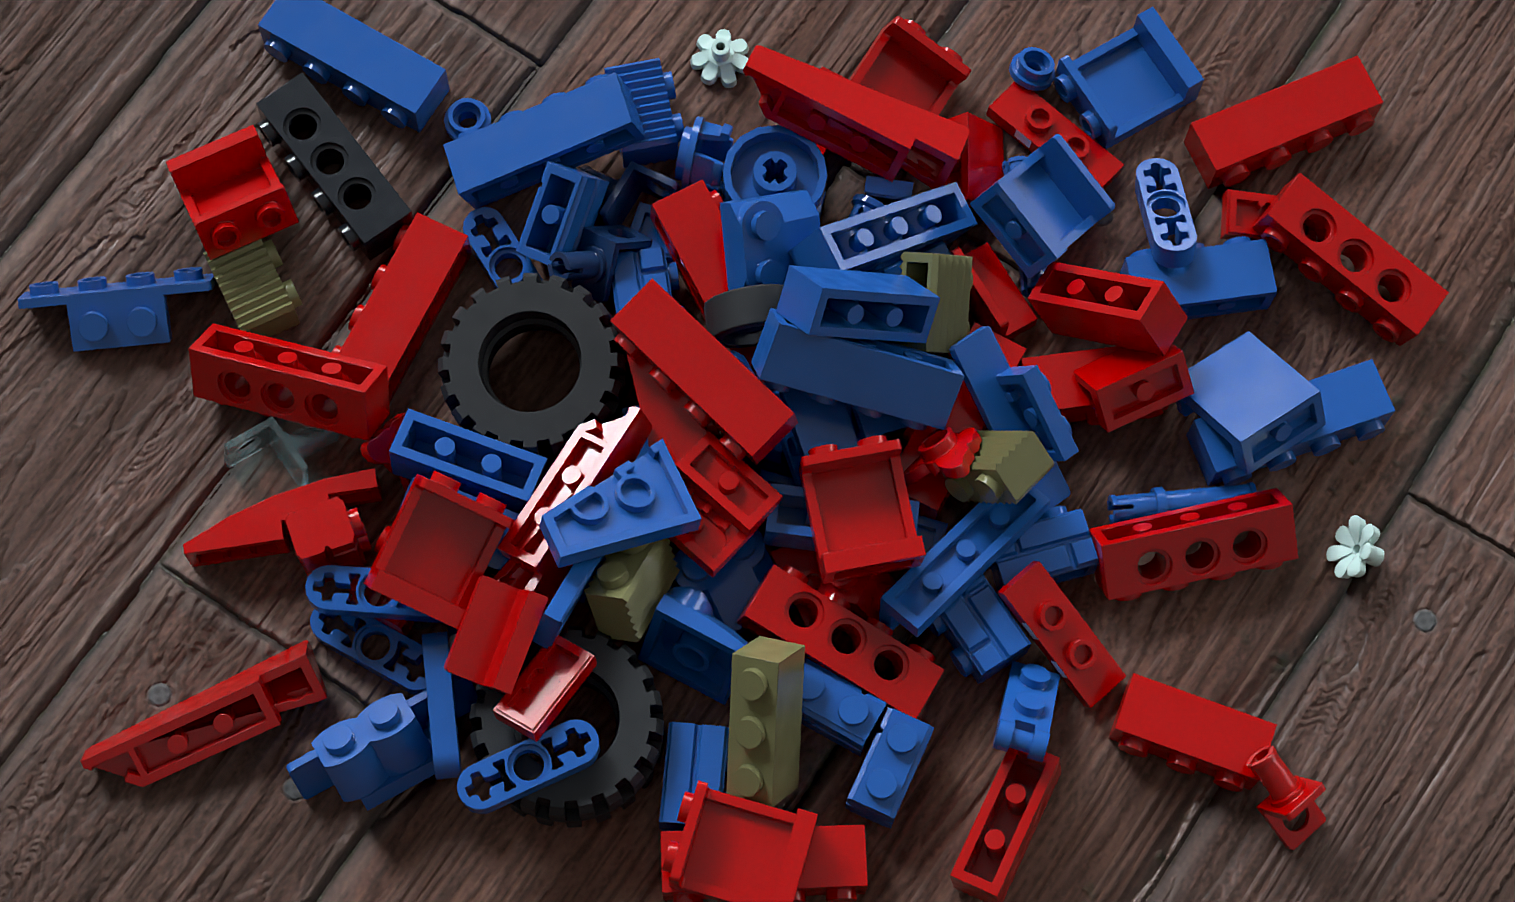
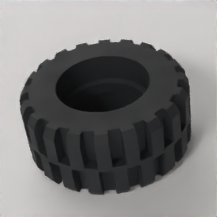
M523 273V281L512 283L510 277L507 276L495 280L498 288L489 293L480 288L471 295L474 303L467 310L460 306L452 316L455 326L452 331L444 332L440 344L444 350V356L438 358V374L442 378L443 383L440 388L444 400L459 426L547 458L548 466H552L578 425L594 419L601 424L618 419L622 411L620 402L622 397L627 396L629 384L627 379V356L613 340L618 335V332L610 321L612 319L610 313L602 303L597 304L593 300L592 294L585 288L578 285L574 289L568 285L565 278L552 275L549 281H544L540 279L538 273ZM545 330L564 336L575 348L580 364L579 378L572 391L561 402L542 411L520 412L505 406L495 396L489 379L490 366L499 349L511 338L528 331Z
M569 626L568 633H562L559 636L595 655L597 665L581 686L591 688L606 698L615 715L616 730L609 750L590 767L510 803L511 809L521 816L525 817L529 814L536 817L538 823L553 826L555 821L566 822L567 828L582 827V821L595 818L596 822L599 823L611 818L610 812L616 808L621 807L625 810L636 801L635 794L640 788L646 789L654 777V767L656 763H660L663 752V705L660 692L656 690L654 677L648 667L640 665L637 661L636 653L626 644L618 647L613 643L611 636L599 630L595 636L586 635L584 627ZM533 641L531 642L519 676L542 646ZM478 684L475 689L478 697L476 703L471 704L469 719L472 725V733L470 734L472 746L479 762L521 743L522 738L520 732L499 721L494 715L493 709L506 693L497 692ZM529 753L521 755L514 765L515 774L520 779L526 781L538 778L544 769V766L537 763ZM505 764L497 766L496 769L501 777L489 782L490 787L504 782L506 792L514 789L515 787L508 779Z

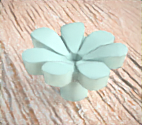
M726 29L719 30L716 34V39L707 34L701 35L696 43L701 52L692 55L690 60L692 69H703L701 81L706 85L714 84L717 78L720 77L721 83L725 88L734 87L737 84L735 72L744 74L743 69L748 61V58L743 56L749 51L746 41L743 39L731 41V33Z
M1358 515L1350 517L1349 528L1344 525L1339 527L1335 538L1340 545L1330 546L1326 553L1328 561L1338 562L1334 571L1338 578L1361 577L1366 573V563L1376 567L1384 560L1383 549L1373 546L1380 537L1379 529L1372 524L1366 525V520Z

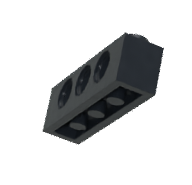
M303 72L257 102L256 106L262 120L257 123L259 131L271 147L279 144L288 155L283 160L293 176L299 182L306 178L314 188V191L310 193L311 197L326 217L333 213L342 226L337 229L353 252L360 248L371 261L393 246L402 226L405 224L410 226L414 219L412 211ZM303 130L316 131L308 139L299 140L295 138ZM330 164H340L343 166L335 174L327 175L322 173L323 169ZM365 198L370 200V203L363 209L354 210L349 208V205L356 199Z

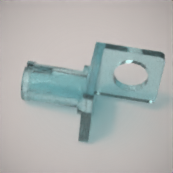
M272 416L225 443L224 462L229 468L233 467L262 449L271 446L297 485L301 487L308 484L309 469L304 459L326 446L338 442L339 434L303 426L288 434L283 432ZM255 439L250 445L239 450L243 445Z

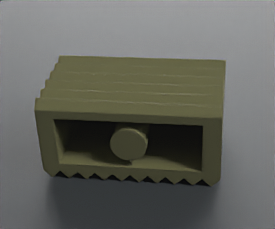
M259 239L212 260L209 259L206 252L203 253L239 330L272 337L300 323L295 308L303 304L291 279L282 282L276 271V268L282 266L283 263L271 239L265 242Z
M903 252L900 256L903 260L899 266L902 270L900 275H907L939 296L940 301L926 343L899 341L895 343L924 352L950 353V347L969 335L970 332L968 314L970 290L973 286V257L939 253Z
M977 431L982 441L979 451L974 454L975 459L970 465L969 474L956 479L946 477L942 471L940 472L945 478V487L948 492L961 502L967 501L970 503L973 501L976 503L978 501L982 503L984 501L986 504L988 502L992 504L995 502L997 504L1000 502L1011 504L1013 502L1016 505L1054 467V461L1034 431Z
M669 539L604 555L606 560L600 562L601 567L596 569L597 574L592 576L593 581L588 583L589 588L584 589L595 624L600 632L616 640L638 642L652 620L656 607L664 594L668 592L680 571L675 567L677 562L673 560L675 555L671 553L673 548L668 545L670 543Z

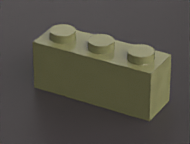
M759 636L732 653L727 794L774 807L798 788L805 645Z

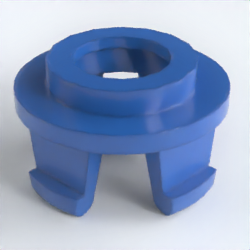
M697 116L693 127H685L675 168V179L682 181L681 190L703 179L709 192L716 190L721 196L723 162H725L727 152L733 146V138L730 137L733 126L726 123L724 126L705 122L704 117Z

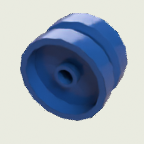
M780 125L757 127L740 136L727 152L723 166V202L796 190H807L821 218L825 203L827 170L825 158L817 145Z

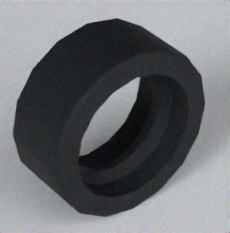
M760 284L746 286L713 296L705 302L703 308L707 331L725 348L757 346L770 308L777 309L784 285Z

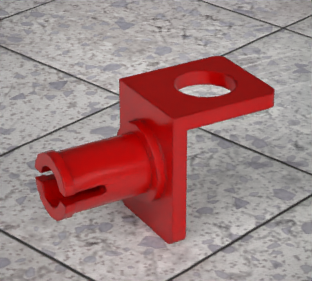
M1265 746L1250 756L1246 765L1254 772L1270 794L1256 807L1285 847L1294 850L1325 823L1326 817L1314 800L1326 788L1322 782L1293 775L1278 755L1274 746ZM1305 809L1306 819L1304 824L1297 830L1287 829L1282 819L1291 821Z

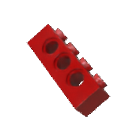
M1301 173L1297 174L1282 188L1252 227L1261 235V239H1266L1270 249L1287 255L1298 264L1300 272L1306 278L1323 284L1335 294L1337 302L1342 307L1351 312L1359 313L1373 325V330L1378 336L1388 342H1395L1399 346L1420 333L1449 294L1446 289ZM1303 225L1309 226L1315 231L1317 242L1311 241L1306 237ZM1341 255L1348 257L1352 261L1354 272L1347 270L1342 265ZM1378 285L1384 286L1390 292L1391 302L1384 300L1380 296Z
M214 323L188 348L194 397L367 441L390 415L388 371L385 365Z
M1278 488L1089 528V535L1093 540L1099 558V564L1094 572L1095 580L1108 600L1130 601L1139 598L1144 592L1158 589L1168 591L1180 590L1187 587L1189 582L1208 578L1212 580H1225L1235 576L1236 572L1253 568L1261 570L1275 569L1280 567L1284 561L1299 558L1293 504ZM1249 531L1244 541L1239 544H1233L1235 538L1240 533ZM1202 541L1200 548L1195 553L1185 555L1190 545ZM1155 552L1150 562L1138 565L1143 555Z
M774 564L764 574L736 623L758 637L762 636L805 645V657L858 686L862 689L863 695L870 693L886 702L885 713L889 707L917 719L944 671L943 668L933 663L935 656L916 644H909L907 647L891 637L893 634L892 629L884 623L870 617L865 621L849 611L851 605L842 597L826 591L823 595L807 585L809 579L800 571L787 565L779 568ZM799 604L808 610L811 618L809 627H799L791 621L789 617L790 605ZM834 630L844 631L850 636L853 643L850 654L841 653L834 648L831 639ZM877 656L886 657L892 662L895 669L892 680H885L876 673L874 661Z

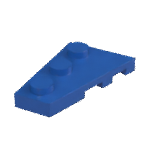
M661 439L650 446L648 453L632 463L628 460L614 469L613 475L595 487L587 486L543 514L539 527L557 567L560 568L696 531L699 529L702 518L664 440Z

